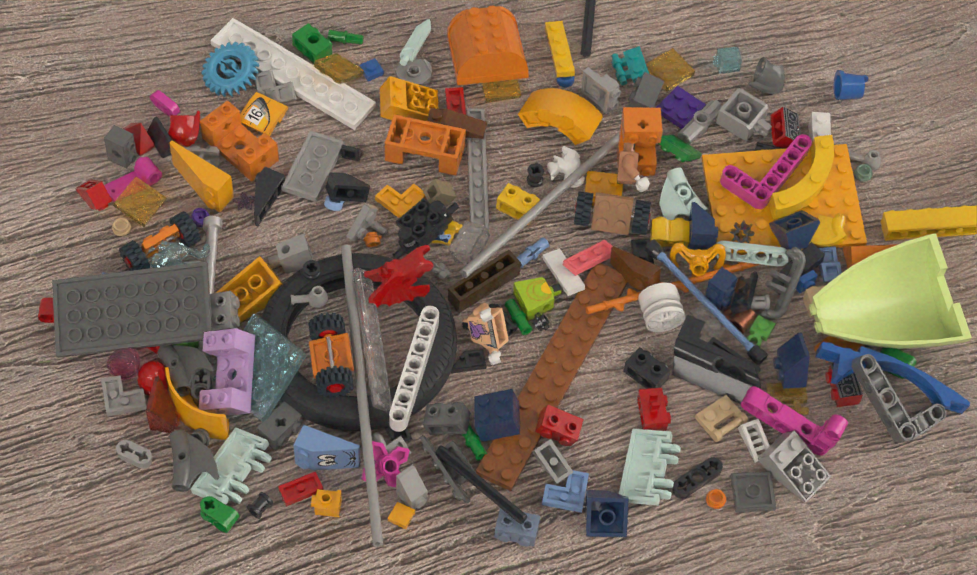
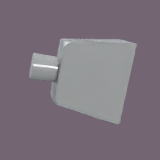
M305 234L278 243L276 245L278 254L268 257L271 268L282 265L285 273L299 271L303 268L304 263L314 260Z

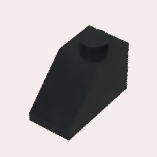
M330 172L325 187L330 200L366 202L370 191L369 184L347 173Z

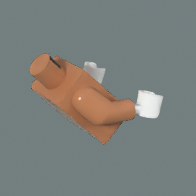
M624 143V150L619 153L617 184L635 185L639 192L646 191L650 183L646 176L641 179L639 177L640 173L637 171L639 153L635 152V144Z

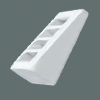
M756 419L738 427L755 463L759 461L758 458L762 455H757L756 452L763 449L767 450L770 447L759 419ZM755 429V432L748 434V430ZM758 435V439L751 441V437ZM759 442L762 443V446L754 448L753 446L754 444H757Z

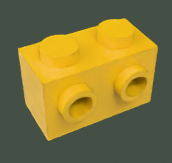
M508 183L497 198L496 209L519 220L541 199L534 194L527 193L518 186Z

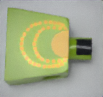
M540 277L514 282L513 294L521 310L525 312V318L527 321H530L538 312L542 315L554 307V297L561 294V288L559 284L548 286L545 278Z

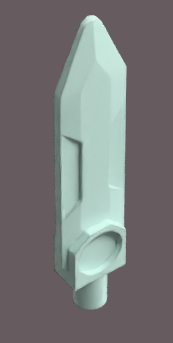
M430 19L416 26L401 51L400 64L402 66H405L408 61L413 62L431 32Z

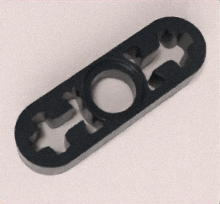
M715 457L708 458L675 480L672 488L673 494L680 499L687 498L717 478L723 468L721 460ZM710 465L712 467L717 466L716 470L714 468L709 470ZM700 474L703 480L696 482L692 479V476ZM679 485L680 487L687 485L685 491L683 489L678 490Z

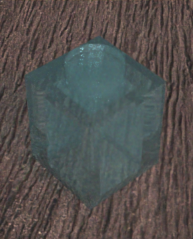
M738 47L717 49L716 56L713 57V63L717 67L719 74L740 72L742 59Z

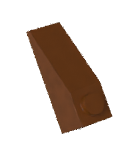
M430 108L427 119L428 122L466 129L465 138L484 139L487 127L486 121L449 109Z
M613 246L611 248L610 264L622 274L630 286L643 291L649 286L660 283L661 267Z

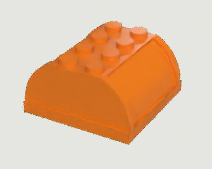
M502 6L473 7L459 12L451 20L447 29V40L457 85L529 78L528 65L524 56L517 21L508 9Z

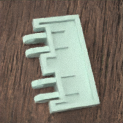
M235 427L214 456L219 479L215 480L209 473L202 472L190 488L192 493L202 498L212 496L225 505L228 501L240 504L242 498L232 491L234 489L247 494L249 488L241 482L244 481L251 469L258 472H263L265 469L255 459L267 463L272 460L269 454L261 451H265L269 446L268 440Z
M632 429L619 490L620 495L629 498L628 503L659 506L660 499L671 498V492L655 488H672L674 484L673 481L664 479L667 464H677L679 458L674 455L662 454H677L681 450L680 446L669 444L672 442V432Z

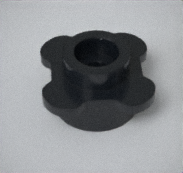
M539 312L535 314V317L532 319L535 327L539 331L547 330L549 328L548 318Z

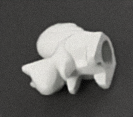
M563 146L562 157L554 155L553 162L547 163V170L551 175V180H554L559 173H564V179H566L581 165L580 156L577 151ZM584 175L571 188L580 187L584 183Z

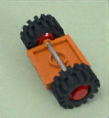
M182 211L170 218V227L167 225L160 229L159 233L155 236H147L143 240L141 247L133 240L120 247V255L129 271L151 268L148 258L176 243L177 239L186 248L201 241V235L198 233L199 230L189 214Z
M326 312V315L321 313L319 317L315 315L308 323L310 339H312V341H309L313 376L316 379L319 395H323V397L329 396V398L336 396L337 398L340 397L339 395L345 396L346 393H350L354 387L351 372L354 371L350 339L345 330L343 316L341 317L340 314L336 315L333 312L331 315L329 312Z

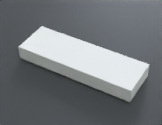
M560 248L543 254L544 262L567 296L585 290V285L578 275L575 276L563 266V261L567 258Z

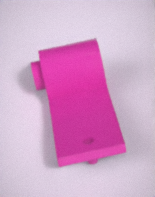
M140 157L135 162L133 172L104 186L112 201L116 203L157 183L162 177V172L149 157Z

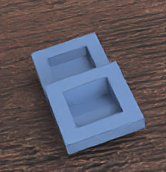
M836 247L819 248L825 254L823 263L819 265L823 282H831L842 274Z

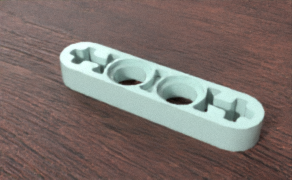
M719 241L716 243L724 246L726 251L725 260L771 266H784L788 263L789 256L786 255V249L782 247L732 241ZM745 250L747 254L739 255L737 251ZM764 252L766 256L760 258L756 256V253Z

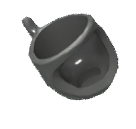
M762 57L756 66L753 82H749V86L764 93H779L783 90L785 82L783 65L775 66L765 57Z

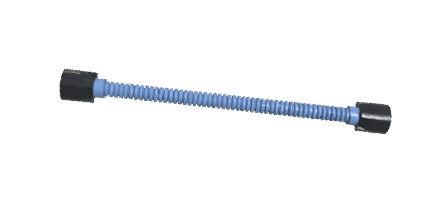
M655 239L650 241L644 250L651 257L666 265L684 286L725 325L726 329L745 346V349L748 351L747 355L757 366L765 361L768 354L758 345L749 342L720 313L719 309L667 258L665 250Z

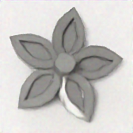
M432 261L434 266L432 272L435 273L436 277L439 276V278L444 279L451 275L450 271L445 269L444 263L438 266L437 263Z

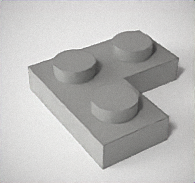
M121 375L101 379L107 417L147 409L143 389L123 392Z

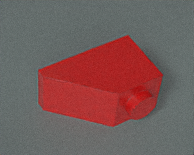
M90 179L75 188L82 199L93 210H104L109 206L108 203L112 202L102 181Z

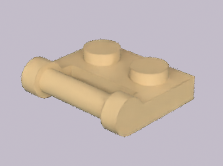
M727 395L695 416L698 423L715 442L723 439V436L734 428L749 421L747 415L741 412ZM730 417H735L734 420H732L722 428L715 429V427H717Z

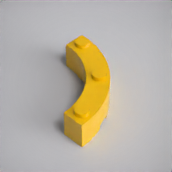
M832 135L814 137L810 147L811 169L800 182L786 190L772 193L769 207L773 220L783 218L807 207L819 195L825 185L834 159Z

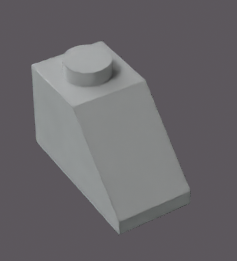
M551 439L532 450L538 462L556 484L573 473Z
M412 464L396 476V494L406 506L412 509H419L427 502L428 491Z

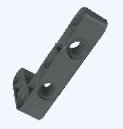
M870 354L853 359L851 367L895 442L911 441L930 430L945 418L946 410L941 404L925 406L916 411L915 415L909 417L876 359ZM862 361L866 364L865 368L862 365ZM882 395L885 397V403L882 400Z

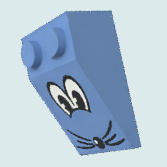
M303 425L294 443L295 464L303 469L311 470L359 468L360 445Z

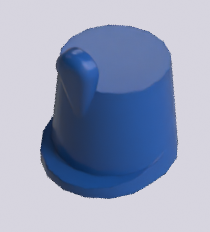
M837 70L833 83L836 100L861 99L864 95L868 76L844 73L842 70Z

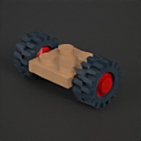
M578 191L574 212V225L589 227L590 214H592L591 230L628 235L630 220L633 219L631 233L646 235L650 220L651 202L636 199L633 214L634 198L596 192L595 205L593 207V193Z

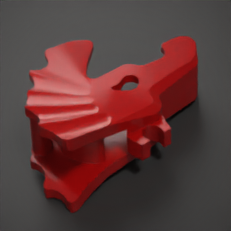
M430 246L417 247L401 259H393L377 269L365 271L364 276L371 279L373 282H382L368 298L369 303H374L377 308L383 304L390 307L396 303L400 304L405 300L413 301L417 296L425 297L430 291V285H411L417 281V278H421L425 272H429L434 267L431 261L423 257V255L430 251Z

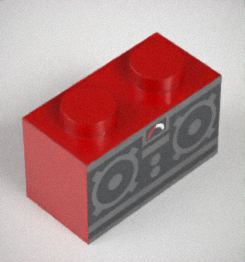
M781 107L770 115L773 145L788 148L794 139L801 135L799 115L785 107Z
M830 364L828 372L825 373L827 384L831 386V399L835 400L836 406L844 407L860 404L863 393L855 373L843 378L839 383L833 384L831 383L834 364Z

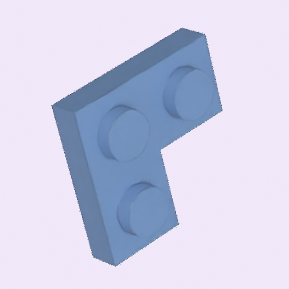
M572 470L573 473L567 478L566 487L546 484L542 505L582 513L589 473Z

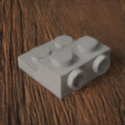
M589 67L583 71L581 94L605 114L615 110L620 104L617 100L621 94L618 82L607 74L600 77L597 72Z

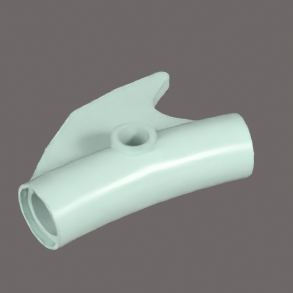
M674 168L668 171L659 202L663 217L668 220H674L678 215L689 217L692 202H696L708 212V208L701 202L688 183L682 168Z

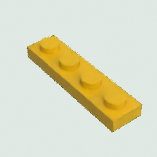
M563 21L545 22V31L557 78L575 76Z

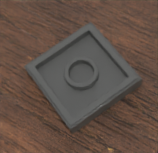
M771 471L731 473L730 479L735 513L776 510Z

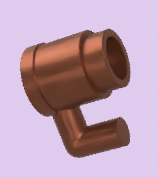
M731 306L727 307L722 314L742 334L757 318L756 313L752 309L731 317Z

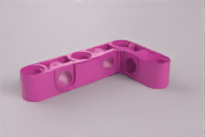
M754 386L748 389L741 402V407L780 433L783 434L795 430L811 452L819 456L825 455L836 445L848 425V421L844 417L834 414L825 421L823 426H818Z

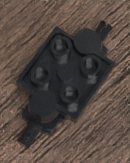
M421 199L395 221L400 228L398 232L400 248L392 254L393 257L399 259L405 253L409 254L417 247L429 245L448 229L447 225L454 220L452 214L460 208L459 205L454 202L446 209L445 205L439 200L430 204L426 199Z

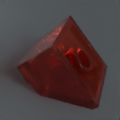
M155 376L146 408L149 428L152 431L172 433L175 426H179L180 415L177 414L176 406L161 379Z

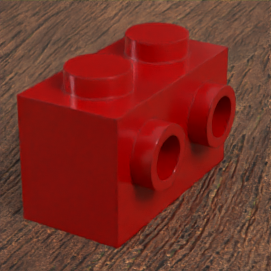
M546 405L540 411L535 432L544 438L554 439L563 446H572L578 441L584 419L551 405Z

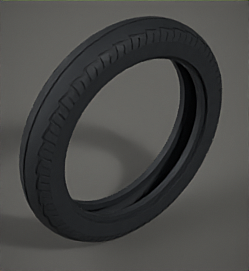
M351 253L355 287L377 289L382 282H373L364 276V272L377 269L393 259L375 254ZM341 254L317 261L320 264L321 274L317 279H307L303 274L302 268L284 281L274 292L260 319L257 333V353L261 370L272 391L282 402L285 401L298 411L303 418L332 429L361 431L357 396L339 395L340 397L337 398L336 396L329 398V396L323 397V395H319L317 386L298 371L287 351V339L292 324L301 311L309 305V302L291 305V295H307L315 286H321L326 293L345 289ZM310 268L309 272H313L315 268ZM424 275L421 278H417V281L411 286L430 285L429 293L425 297L417 296L413 301L405 300L403 302L411 307L419 318L424 307H436L439 311V326L410 417L427 406L441 391L451 373L457 351V331L451 309L442 293ZM398 385L380 393L367 395L371 430L390 426L389 413ZM397 417L395 420H402V418Z

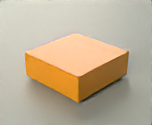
M397 502L388 517V521L407 529L415 514V509Z

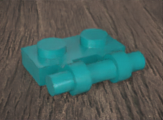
M640 46L623 51L624 58H619L617 53L612 54L611 63L613 68L616 69V78L622 86L627 84V79L632 78L633 83H635L637 77L641 78L644 72L649 74ZM628 66L629 70L624 71L622 67Z

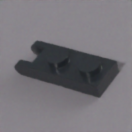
M756 271L751 273L750 278L738 277L730 308L734 315L751 309L758 280Z

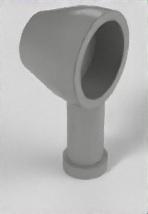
M871 150L866 155L848 151L850 160L867 164L871 167L872 171L880 167L881 157L878 151Z
M315 286L307 295H291V305L309 302L311 306L321 308L327 304L328 295L321 286Z

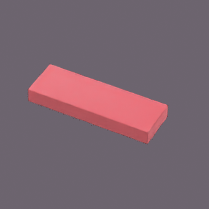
M603 240L565 259L563 266L576 276L610 259L613 246L606 240Z

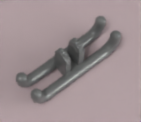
M797 247L786 250V255L793 261L788 276L775 270L770 272L773 278L784 283V287L772 281L766 282L768 288L780 293L774 311L769 309L761 312V316L768 320L780 318L786 313L805 267V255Z

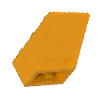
M389 76L380 87V114L383 118L392 120L393 115L427 121L430 108L439 109L438 90Z

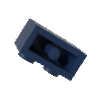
M723 267L709 280L705 295L719 311L731 304L738 278Z

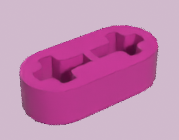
M156 90L150 95L151 102L167 116L170 117V115H178L180 113L178 105L160 90Z

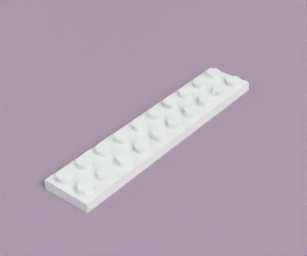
M234 18L211 39V45L220 49L221 44L226 46L228 42L231 44L234 42H238V44L244 43L245 46H250L251 50H254L258 57L256 62L259 63V67L255 68L259 73L272 70L275 83L278 85L290 81L293 82L296 96L353 130L376 107V102Z

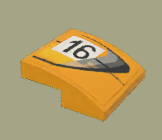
M256 92L240 113L241 124L270 136L276 124L281 123L289 107Z

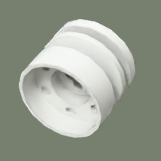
M658 283L647 287L639 294L638 301L648 330L652 332H665L678 327L684 322L685 313L675 285L671 283Z

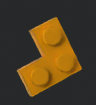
M414 183L403 194L386 185L375 195V201L398 218L404 215L421 199H427L423 190Z

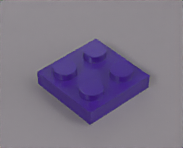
M677 86L656 108H661L662 117L683 129L693 119L695 112L702 110L706 104Z

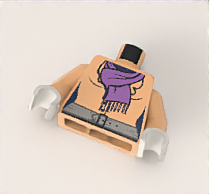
M482 303L473 310V313L468 318L463 320L462 327L465 330H470L473 342L482 345L489 351V362L491 365L501 363L499 358L501 352L498 349L509 341L503 309L490 308L487 303Z

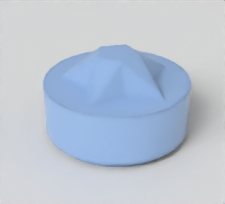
M329 195L326 196L324 202L325 207L333 211L341 210L344 201L330 200Z

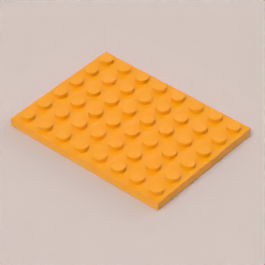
M847 144L834 145V159L824 187L807 207L800 209L817 219L819 215L834 218L836 214L840 213L839 216L842 217V214L845 216L843 230L848 237L840 244L829 246L836 248L867 244ZM787 148L702 155L701 160L711 216L715 219V226H718L716 243L719 241L738 242L737 240L733 241L734 234H731L730 231L731 229H736L734 227L735 222L741 224L745 220L746 224H752L751 231L755 232L754 236H749L751 238L749 244L781 247L769 225L770 222L775 221L772 219L769 203L763 209L752 207L724 188L720 183L723 169L728 165H733L760 183ZM810 149L807 156L778 192L796 185L807 175L811 169L812 161ZM745 250L737 251L739 255L747 254ZM757 252L756 255H757V254H765V253H764V252Z

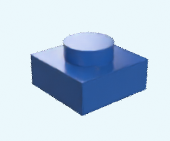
M375 58L359 65L360 71L368 82L384 75V70Z
M812 270L800 277L796 287L799 293L816 285L818 276L816 272Z

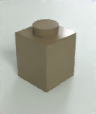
M434 179L423 190L430 204L439 200L447 207L457 197L450 182Z

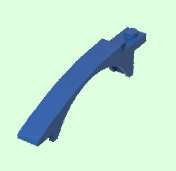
M822 342L816 350V358L834 363L831 383L833 384L839 383L843 378L854 373L851 367L854 358L870 354L876 359L881 370L897 374L909 380L929 398L932 404H941L945 409L961 414L970 406V402L956 391L927 373L894 357L863 346L856 352L850 348H842L829 342ZM862 361V365L865 368L866 364Z

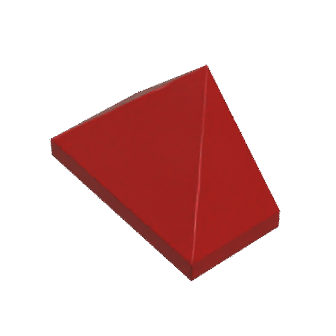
M132 122L123 128L133 134L136 153L140 157L155 147L142 123Z

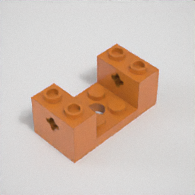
M228 100L200 120L202 139L210 146L217 147L219 154L251 182L264 167L270 168L279 161L277 142L266 133H263L258 138L241 124L240 110ZM243 145L245 148L236 149V146Z
M623 107L617 147V162L619 163L620 151L624 150V143L635 144V152L639 153L637 171L643 176H655L657 166L656 143H661L662 137L661 108Z
M393 115L385 140V161L403 165L406 152L439 159V172L457 176L465 149L466 129ZM423 136H427L430 139L428 141H423L420 138H422Z

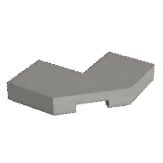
M272 70L254 74L257 91L260 94L282 104L297 100L293 82L290 81L276 86Z

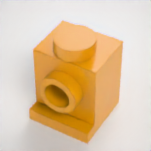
M317 489V494L312 495L311 507H314L315 515L339 517L342 490L329 491Z

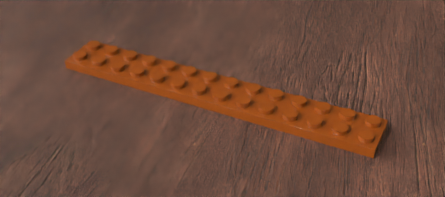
M601 263L590 270L584 281L585 290L577 293L517 398L520 411V434L492 441L487 450L488 454L484 455L475 471L483 479L512 491L533 454L532 450L536 448L542 437L539 433L535 432L540 411L546 405H551L555 408L559 407L614 309L612 307L607 311L602 310L587 314L585 308L602 303L604 300L609 301L619 298L628 284L617 270Z

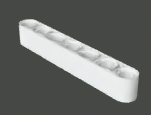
M434 306L423 308L389 413V425L394 431L400 432L406 429L439 326V311ZM400 417L402 420H395V418Z

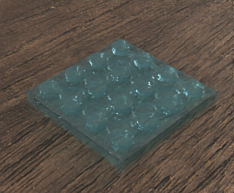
M253 314L243 331L255 335L250 412L260 421L265 422L307 357V354L260 316ZM237 371L233 372L232 379L236 377ZM215 375L214 378L212 379L215 383H216V375Z

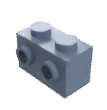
M500 508L494 538H498L503 542H516L521 546H534L539 529L540 516L525 513L527 519L523 524H520Z

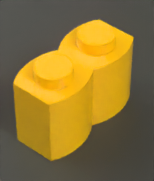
M656 217L652 219L650 241L655 239L662 247H673L676 243H682L688 247L690 221H686L684 218L668 220L665 217Z

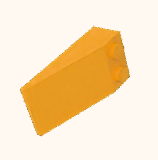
M171 141L170 150L175 168L208 208L221 212L234 198L231 176L174 141Z
M259 256L216 293L231 291L238 297L240 302L238 316L241 323L264 309L271 296L283 282L268 263Z

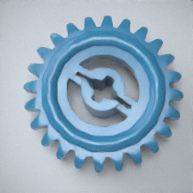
M228 42L226 46L221 44L220 49L216 47L214 53H209L211 57L205 59L207 63L202 66L204 68L202 75L204 76L205 86L212 93L215 92L219 96L221 92L226 97L228 91L229 95L233 97V90L240 95V87L246 91L245 84L252 86L249 79L256 80L252 73H259L255 68L259 67V63L256 62L258 57L255 51L251 50L250 46H245L244 43L238 44V42H234L231 44ZM234 57L240 59L242 64L241 69L234 60L228 58ZM219 66H221V67H220V68H221V71L224 73V75H225L228 79H223V78L219 77V74H218V68H219Z

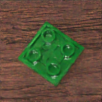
M674 134L662 136L661 143H658L663 151L672 152L675 154V158L681 162L700 159L703 154Z

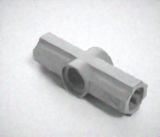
M711 100L702 110L695 112L693 119L678 132V137L690 145L700 134L706 133L708 126L718 117V112L722 107L721 103L717 100Z

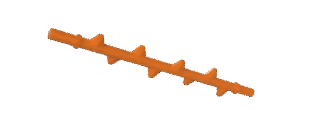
M738 262V264L729 265L724 263L723 268L734 273L737 271L742 272L744 269L760 264ZM719 269L707 272L702 276L692 274L688 279L693 284L710 280ZM680 280L671 283L677 289L685 293L689 292V289ZM628 288L626 296L609 301L604 300L602 303L588 306L585 308L586 313L592 314L602 310L607 311L612 307L620 312L624 311V304L637 301L642 291L637 292L632 288Z

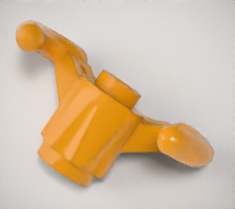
M676 243L671 248L669 254L670 261L679 268L676 260V254L679 253L689 263V268L695 276L704 275L709 269L708 263L717 254H719V258L714 265V270L720 269L726 259V251L721 244H714L707 250H692L682 243Z

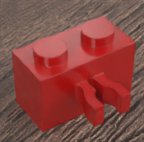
M662 388L639 389L637 403L642 429L667 431L668 424H671L670 412L666 411L668 406L667 395H663Z

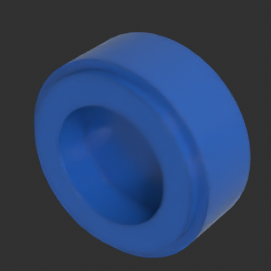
M575 76L556 78V82L561 87H570L574 83Z

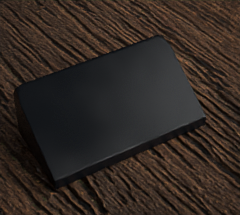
M156 116L152 120L147 133L161 158H165L171 155L170 142L172 139Z

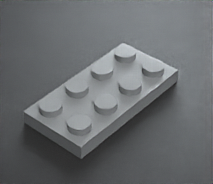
M310 131L282 185V191L317 202L328 180L329 173L332 172L341 154V146L345 145L344 141Z

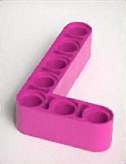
M798 135L760 183L733 165H728L723 169L720 183L724 188L752 207L763 209L768 205L772 193L779 191L807 156L812 141L807 135Z

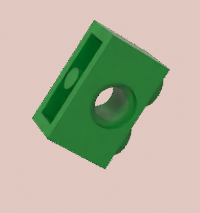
M309 23L292 34L293 46L315 66L332 56L331 41L322 36L319 30L315 27L313 28Z

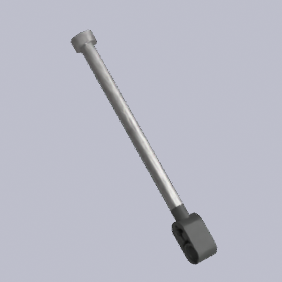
M207 216L203 220V230L206 232L204 262L208 263L210 294L214 293L218 233L222 231V219L217 216ZM199 341L198 349L210 361V354L203 352V341ZM200 369L195 373L191 386L193 401L199 407V397L197 396L200 395V391L212 389L211 373L204 369Z

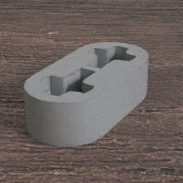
M122 440L116 446L117 456L138 468H147L153 462L150 450L134 442ZM127 447L129 448L130 452L125 451L124 453H122V449L125 450ZM146 455L147 460L143 459L140 461L139 457L143 458Z

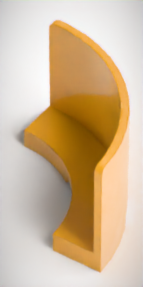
M545 88L532 92L518 113L527 129L536 126L558 128L557 131L566 135L574 145L590 140L603 118L599 110L585 98L573 92L557 88Z
M165 367L171 403L181 421L191 430L202 428L208 432L210 438L226 440L229 437V418H226L225 414H214L199 410L190 394L180 397L171 383L169 367Z

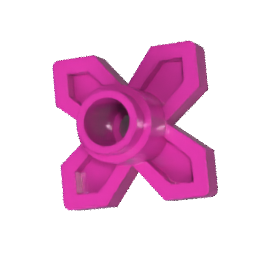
M372 441L376 482L383 476L388 486L396 488V476L401 473L399 465L408 460L410 450L396 446L388 453L383 443ZM363 468L361 477L363 481H366L365 468Z

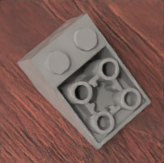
M795 430L783 433L758 458L767 471H771V476L803 502H807L831 477Z

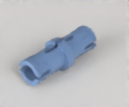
M541 237L532 246L526 247L525 251L516 257L521 262L520 268H523L532 259L538 258V254L549 247V243L544 237Z

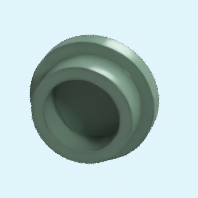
M860 164L855 168L854 176L857 180L866 182L872 178L873 172L869 165Z

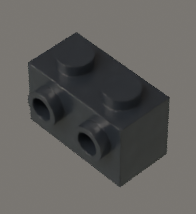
M639 347L625 362L623 372L644 388L651 389L663 386L669 379L670 369L664 362L655 359L649 351Z

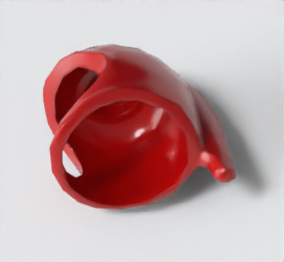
M197 110L196 115H170V128L168 131L170 138L183 147L193 145L200 130V111Z

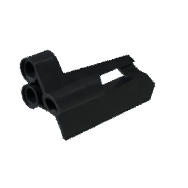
M687 315L675 341L672 375L723 397L727 395L730 400L741 404L750 387L754 386L761 389V382L756 368L700 339L702 336L701 331L706 322ZM722 359L743 368L746 379L716 367V361Z

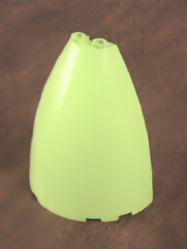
M936 233L906 241L877 252L856 263L815 294L812 298V304H809L810 314L815 317L816 322H814L817 333L869 346L898 349L938 347L965 343L972 338L960 302L953 303L944 274L948 267Z

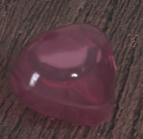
M133 348L116 350L107 359L109 372L113 376L121 375L123 380L134 378L140 370V357Z

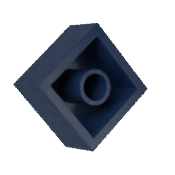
M513 389L474 396L475 429L482 442L520 434L519 401Z

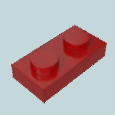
M463 87L445 88L447 109L466 115Z
M316 471L278 486L279 493L286 507L316 495L317 489L324 490Z

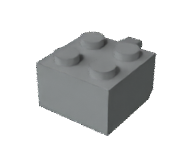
M741 88L734 92L718 112L716 124L746 142L754 132L767 137L772 128L765 120L769 109L767 104Z

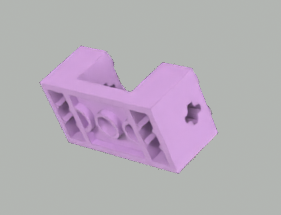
M236 328L204 332L203 352L217 356L215 389L200 391L199 410L214 414H225L226 416L250 413L255 335ZM237 371L236 377L232 379L233 372Z

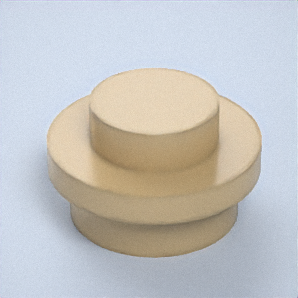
M118 218L112 225V231L117 236H125L130 233L131 224L125 218Z

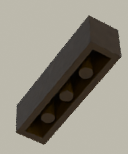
M507 250L474 271L467 278H463L448 288V301L461 313L520 275L521 262L510 250Z

